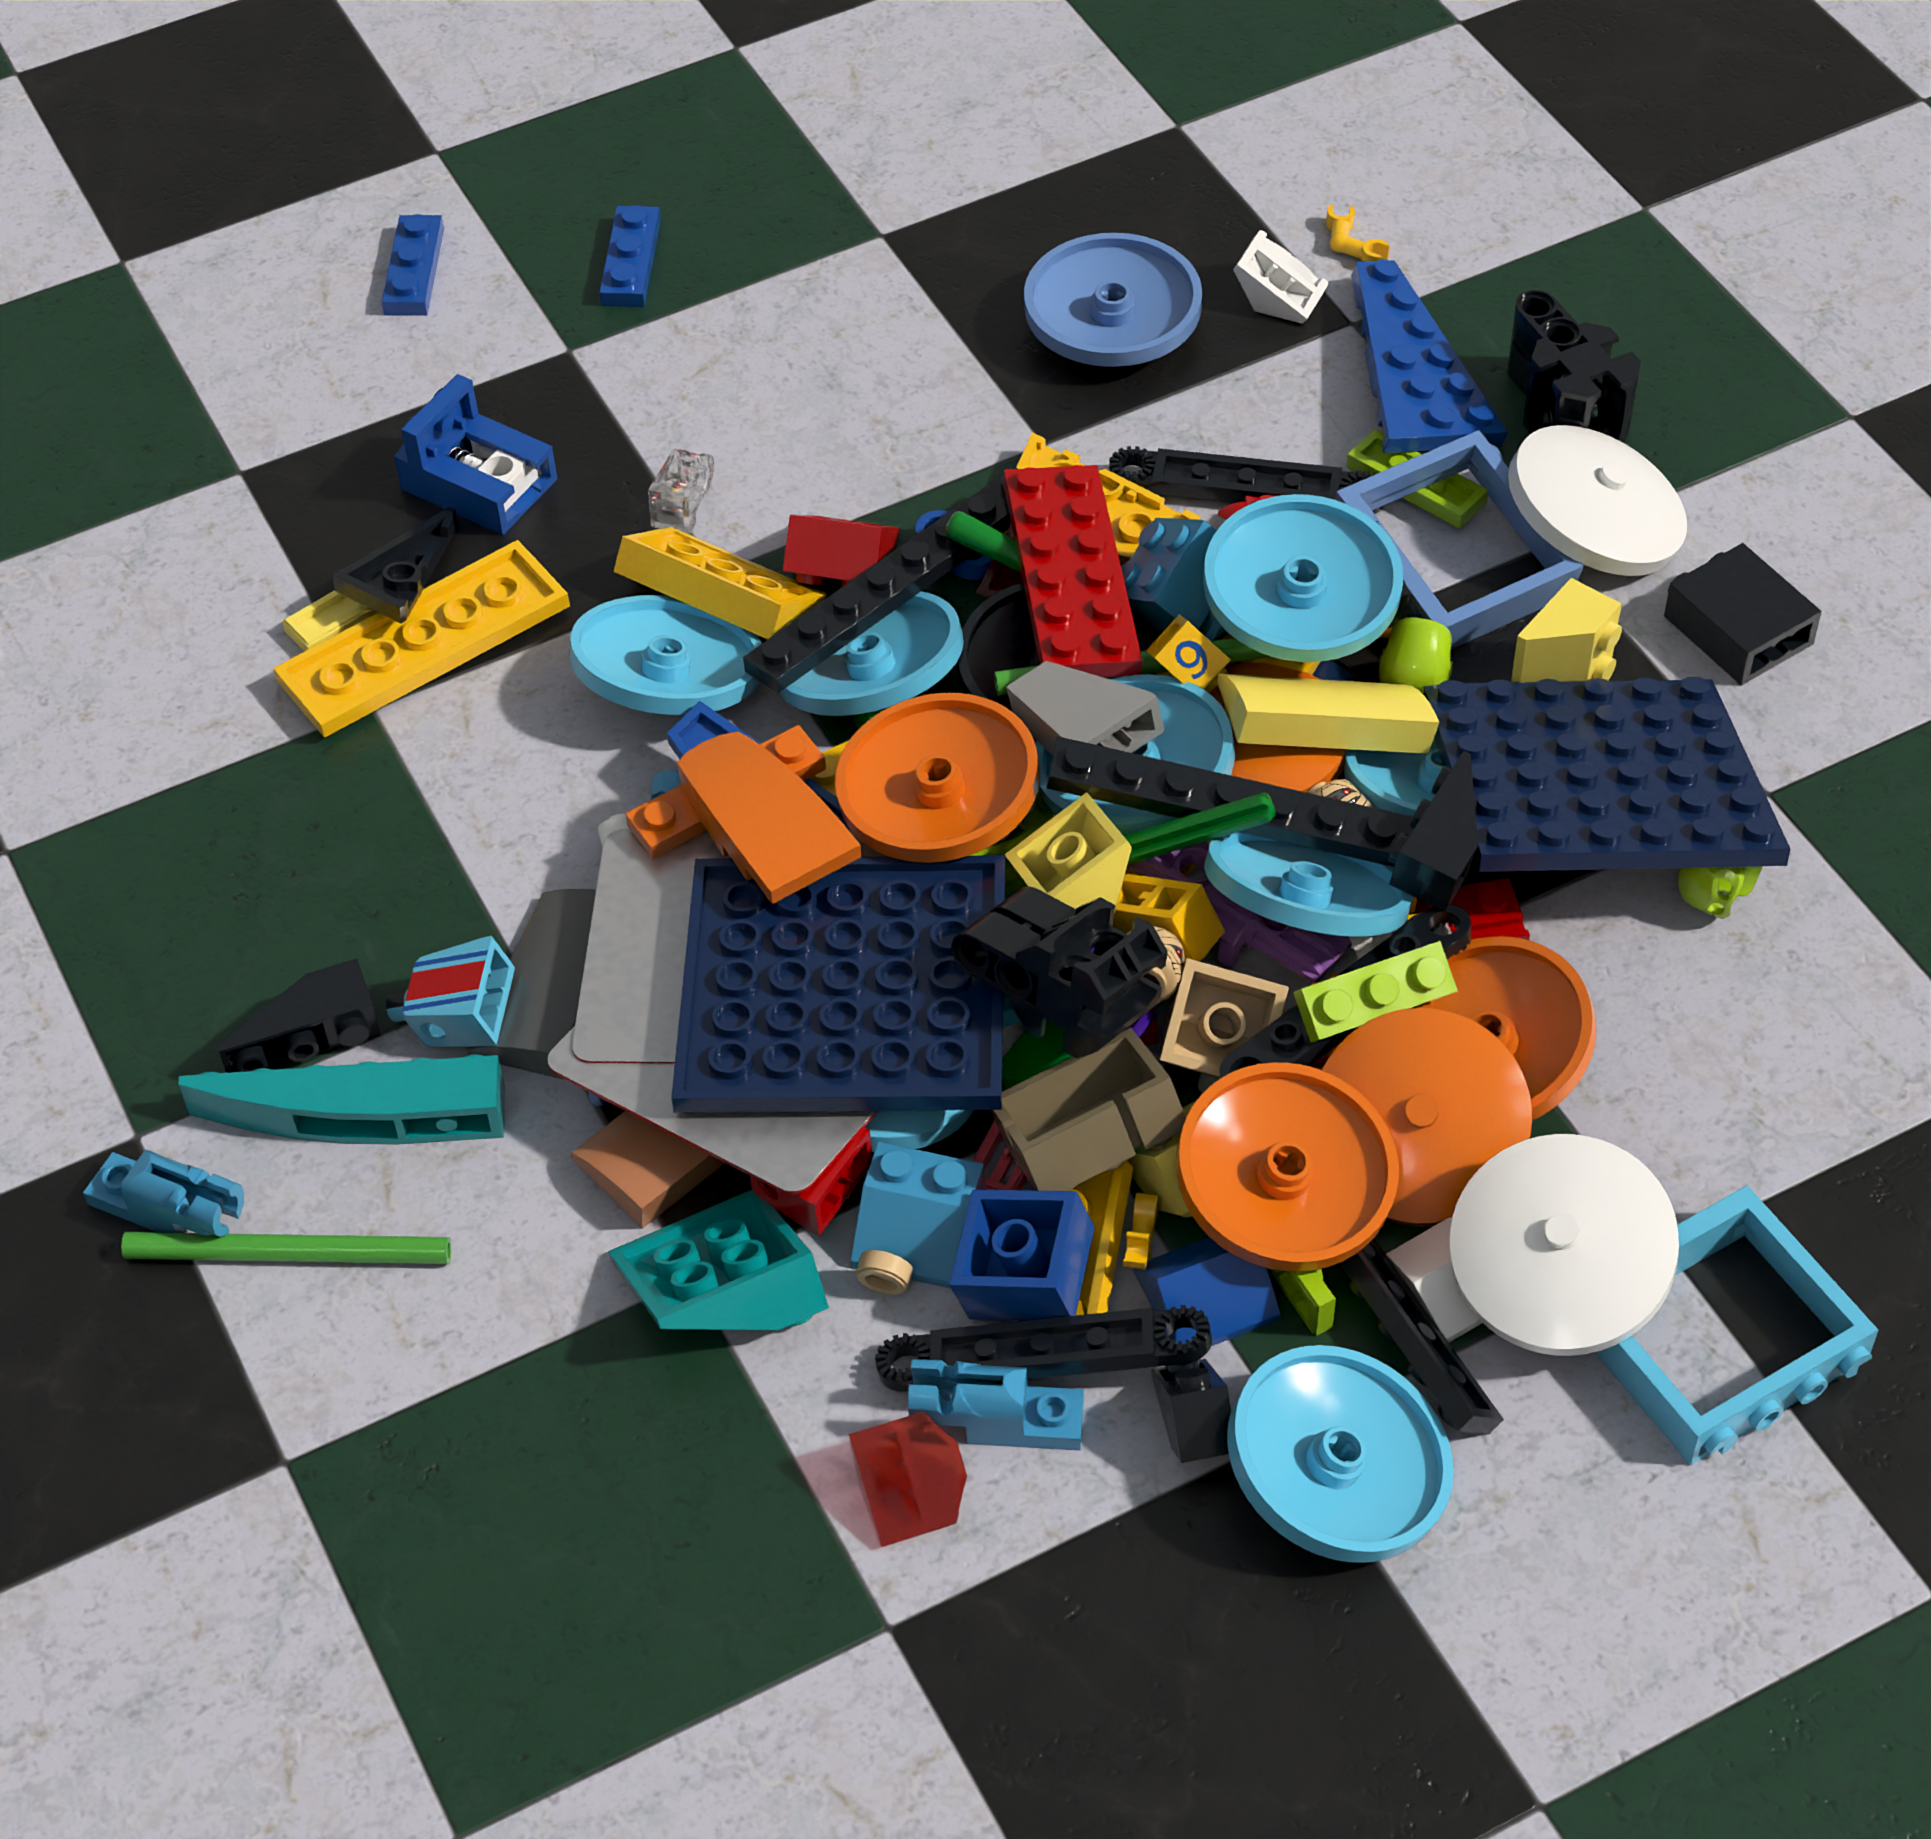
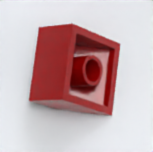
M790 514L783 571L797 573L795 582L812 585H824L825 577L841 579L842 588L895 550L900 535V527L817 515Z

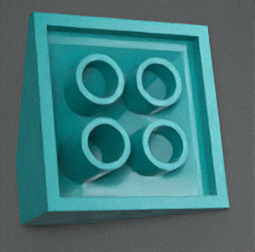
M753 1190L608 1251L611 1261L660 1329L780 1330L787 1326L801 1325L809 1321L813 1315L829 1308L812 1252L775 1208L756 1196Z

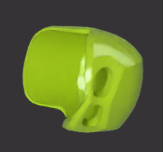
M1410 617L1398 620L1391 630L1386 649H1383L1380 656V683L1410 685L1423 694L1424 686H1434L1450 680L1453 670V662L1450 661L1452 644L1450 630L1444 625L1428 619Z
M1763 866L1679 868V893L1693 907L1712 916L1724 919L1729 917L1731 905L1737 896L1744 897L1752 892Z

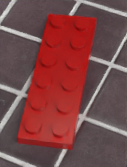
M1098 465L1029 467L1004 470L1003 485L1039 663L1042 664L1045 661H1049L1100 677L1141 675L1143 660Z

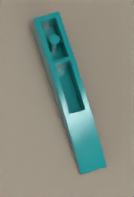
M472 1054L461 1058H416L411 1061L385 1063L366 1061L354 1065H310L305 1068L278 1070L260 1068L247 1072H204L199 1075L179 1076L178 1085L189 1115L249 1131L293 1139L343 1144L399 1145L504 1138L505 1084L498 1055L483 1056Z

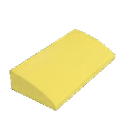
M1219 673L1217 679L1237 743L1429 754L1439 725V720L1429 701L1418 689L1410 685Z

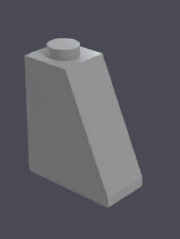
M1045 661L1006 686L1012 712L1023 721L1032 737L1052 755L1057 736L1133 753L1165 732L1158 698L1151 691L1056 663Z

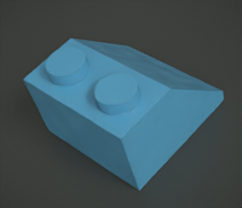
M878 1142L863 1185L851 1255V1266L857 1268L860 1256L864 1251H885L897 1255L911 1264L913 1267L911 1280L951 1288L949 1283L972 1190H985L984 1164Z

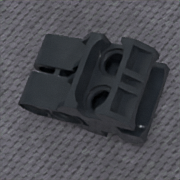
M1542 290L1523 292L1516 299L1507 373L1526 396L1523 426L1530 434L1549 426H1578L1603 433L1625 444L1631 424L1641 361L1632 351L1612 359L1610 357L1611 349L1614 343L1619 342V336L1610 327L1586 322L1578 324L1551 294ZM1596 409H1598V415H1597V417H1596V415L1593 413V411L1596 410Z
M1031 886L1021 888L989 913L982 916L956 935L951 944L953 957L962 970L1011 997L1010 1004L1026 1031L1041 1038L1045 1035L1047 1021L1065 1029L1062 1051L1077 1059L1099 1051L1160 1002L1162 987L1143 976L1155 967L1164 968L1168 951L1154 926L1139 917L1133 919L1132 930L1129 935L1113 927L1115 905L1101 897L1084 903L1075 909Z

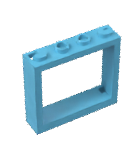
M1748 1185L1677 1225L1679 1257L1675 1275L1745 1236L1835 1337L1700 1416L1633 1336L1615 1346L1595 1352L1689 1465L1716 1451L1723 1455L1736 1443L1739 1436L1753 1428L1756 1431L1768 1428L1779 1419L1784 1409L1798 1401L1801 1404L1810 1403L1824 1392L1828 1383L1844 1374L1847 1378L1855 1376L1859 1366L1872 1359L1871 1351L1878 1333L1876 1326Z

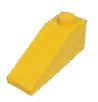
M1125 873L1114 913L1113 927L1127 934L1132 930L1133 919L1139 917L1155 927L1164 928L1174 934L1183 946L1185 960L1189 958L1200 962V960L1205 958L1212 946L1224 934L1225 930L1202 884Z

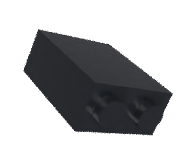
M1741 543L1725 553H1717L1707 563L1695 570L1678 575L1669 585L1664 617L1742 686L1813 645L1822 611L1749 547Z

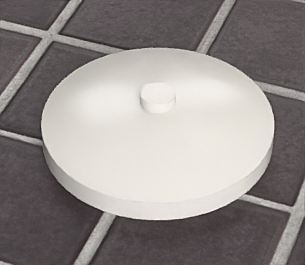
M1556 425L1545 427L1530 434L1522 442L1510 462L1508 471L1509 487L1521 514L1533 529L1553 547L1588 567L1616 575H1647L1664 568L1685 540L1687 532L1686 514L1673 486L1644 456L1608 435L1578 426Z
M1552 1134L1516 1143L1496 1154L1478 1169L1465 1186L1455 1206L1450 1227L1449 1247L1453 1271L1461 1294L1475 1315L1490 1330L1508 1342L1526 1350L1555 1356H1574L1589 1354L1615 1346L1638 1332L1653 1318L1667 1298L1674 1282L1679 1257V1236L1676 1217L1667 1193L1652 1172L1637 1158L1627 1151L1597 1138L1575 1134Z

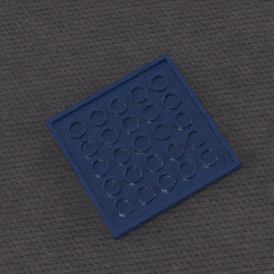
M1643 677L1634 681H1608L1601 678H1592L1587 681L1568 682L1543 679L1538 682L1526 683L1510 682L1507 680H1493L1489 683H1462L1448 680L1438 685L1424 686L1423 695L1431 704L1439 720L1434 739L1443 766L1446 765L1453 768L1463 751L1471 754L1478 847L1474 859L1479 872L1787 866L1790 846L1712 679L1705 680L1699 677H1687L1683 680H1655Z
M1005 855L966 856L955 860L932 863L903 861L889 856L861 857L774 904L769 901L753 878L748 881L745 879L732 858L695 859L671 1096L673 1113L1002 1110L1004 993L962 970L953 957L951 944L956 935L1005 901Z

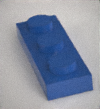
M617 206L599 292L601 306L645 307L661 223L659 207Z
M399 215L381 302L384 315H428L444 232L442 215Z

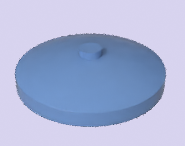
M1128 233L1092 234L1075 238L1053 248L1036 262L1029 272L1024 286L1025 317L1036 338L1050 350L1065 358L1095 366L1119 367L1136 365L1152 361L1170 353L1184 343L1193 333L1200 320L1202 309L1201 281L1189 260L1165 243L1145 236Z

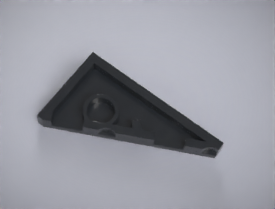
M450 507L446 508L334 574L335 591L400 624L405 622L458 528L456 510Z

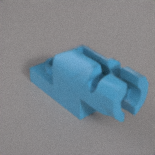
M145 1150L137 1161L112 1152L83 1192L88 1205L155 1232L184 1233L188 1229L201 1235L214 1234L219 1237L225 1236L230 1232L227 1225L220 1223L221 1213L239 1219L244 1204V1191L241 1184L217 1174L210 1176L208 1172L201 1168L182 1164L149 1150Z
M912 1359L911 1374H913V1384H909L908 1391L909 1418L919 1419L923 1423L931 1425L966 1427L967 1444L1081 1451L1084 1389L1028 1386L1027 1368L988 1366L956 1361L953 1366H948L942 1360Z

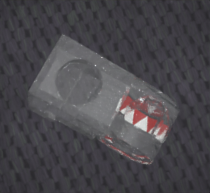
M677 448L672 450L648 490L651 527L659 529L673 527L684 533L691 534L696 524V511L712 483L714 473L712 454L690 453Z

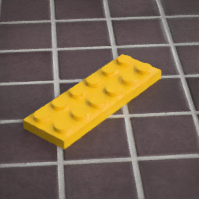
M516 540L424 588L407 620L402 624L377 613L274 667L276 681L325 738L570 607L568 593L521 542Z

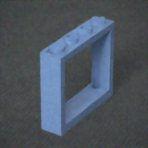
M1480 430L1338 490L1335 496V500L1360 510L1375 522L1378 521L1379 525L1389 535L1400 555L1403 566V579L1410 593L1406 618L1428 619L1447 627L1452 635L1451 649L1544 608L1570 578L1579 581L1584 567L1582 563L1575 561L1553 547L1527 522L1511 494L1508 481L1509 468L1504 463L1498 448L1490 445ZM1469 469L1480 485L1488 490L1490 498L1544 567V570L1447 613L1372 510Z

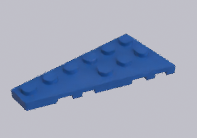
M1381 259L1377 261L1356 262L1351 278L1356 306L1362 311L1363 316L1360 328L1362 337L1367 338L1368 346L1365 355L1372 394L1378 399L1379 411L1377 413L1378 427H1383L1384 438L1381 442L1383 453L1429 451L1480 430L1490 445L1502 446L1508 431L1395 260Z

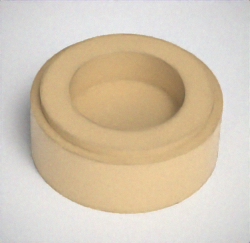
M868 1250L861 1254L855 1275L861 1284L873 1291L888 1295H898L908 1290L913 1267L906 1260L892 1253Z

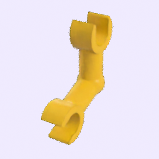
M1333 205L1328 206L1325 224L1331 231L1330 247L1334 252L1359 258L1361 262L1377 261L1382 258L1388 259L1390 245L1386 241L1371 239L1364 242L1349 237V231L1353 228L1355 209L1352 205H1350L1349 214L1346 216L1335 215L1333 213Z
M1136 1193L1132 1231H1127L1126 1234L1127 1245L1123 1267L1145 1270L1147 1262L1152 1258L1151 1246L1158 1213V1195Z

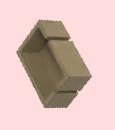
M1132 1028L1121 1032L1095 1053L1078 1059L1071 1057L1003 1091L1002 1110H991L1008 1151L1022 1172L1025 1173L1035 1191H1071L1076 1185L1104 1171L1113 1170L1122 1165L1124 1161L1136 1156L1135 1148L1142 1145L1145 1150H1148L1153 1146L1167 1143L1173 1136L1181 1133L1186 1120L1170 1076Z

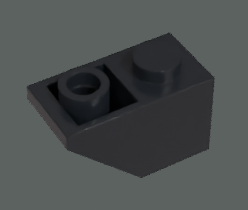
M1200 1359L1188 1364L1169 1365L1151 1369L1152 1380L1170 1446L1180 1462L1185 1463L1229 1454L1227 1430L1231 1406L1228 1387L1206 1359Z

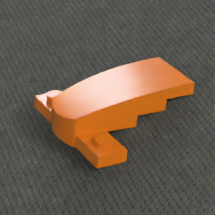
M800 725L761 744H758L739 731L722 734L698 744L686 752L677 762L679 786L625 813L627 826L652 859L708 831L723 857L730 855L745 879L748 881L753 878L772 904L861 858L860 843L831 809L804 782L826 770L824 755Z

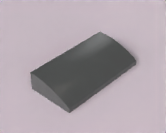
M562 889L542 893L510 959L515 970L497 1045L467 1047V1055H498L501 1065L563 1079L550 1070L548 1055L576 1023L596 890Z

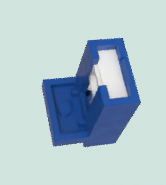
M459 374L454 376L443 388L439 389L434 397L415 416H412L406 422L405 426L401 429L404 444L394 455L402 490L441 508L446 509L450 507L456 510L457 515L501 535H504L558 479L552 446L478 413L472 380Z

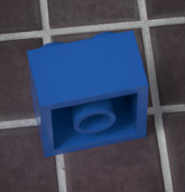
M972 1190L949 1283L969 1319L1027 1321L1076 1315L1095 1228L1077 1191Z

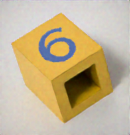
M1180 614L1146 650L1181 683L1190 682L1207 692L1212 691L1218 685L1219 673H1227L1224 667L1231 660Z

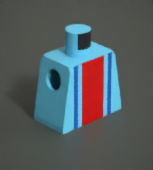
M492 936L483 937L422 956L415 962L409 988L388 993L386 997L388 1016L393 1022L406 1021L423 1044L430 1047L496 1046L515 967Z

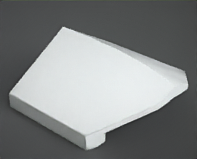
M1259 230L1233 270L1255 312L1303 324L1308 319L1329 283L1323 277L1319 280L1301 261L1292 256L1283 247L1265 238L1267 233Z
M1450 1217L1386 1254L1448 1342L1453 1341L1483 1323L1468 1306L1456 1282L1449 1247L1452 1221Z

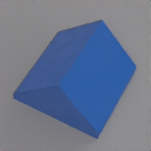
M1210 1237L1152 1258L1147 1262L1145 1270L1133 1268V1272L1154 1311L1170 1310L1174 1306L1176 1309H1180L1181 1305H1186V1308L1189 1309L1191 1306H1194L1197 1311L1202 1310L1210 1324L1213 1338L1211 1346L1280 1320L1281 1314L1267 1268L1252 1264L1231 1254ZM1192 1328L1177 1329L1169 1336L1170 1342L1172 1339L1176 1341V1344H1178V1341L1186 1344L1185 1340L1187 1339L1191 1342V1337H1196L1197 1331Z

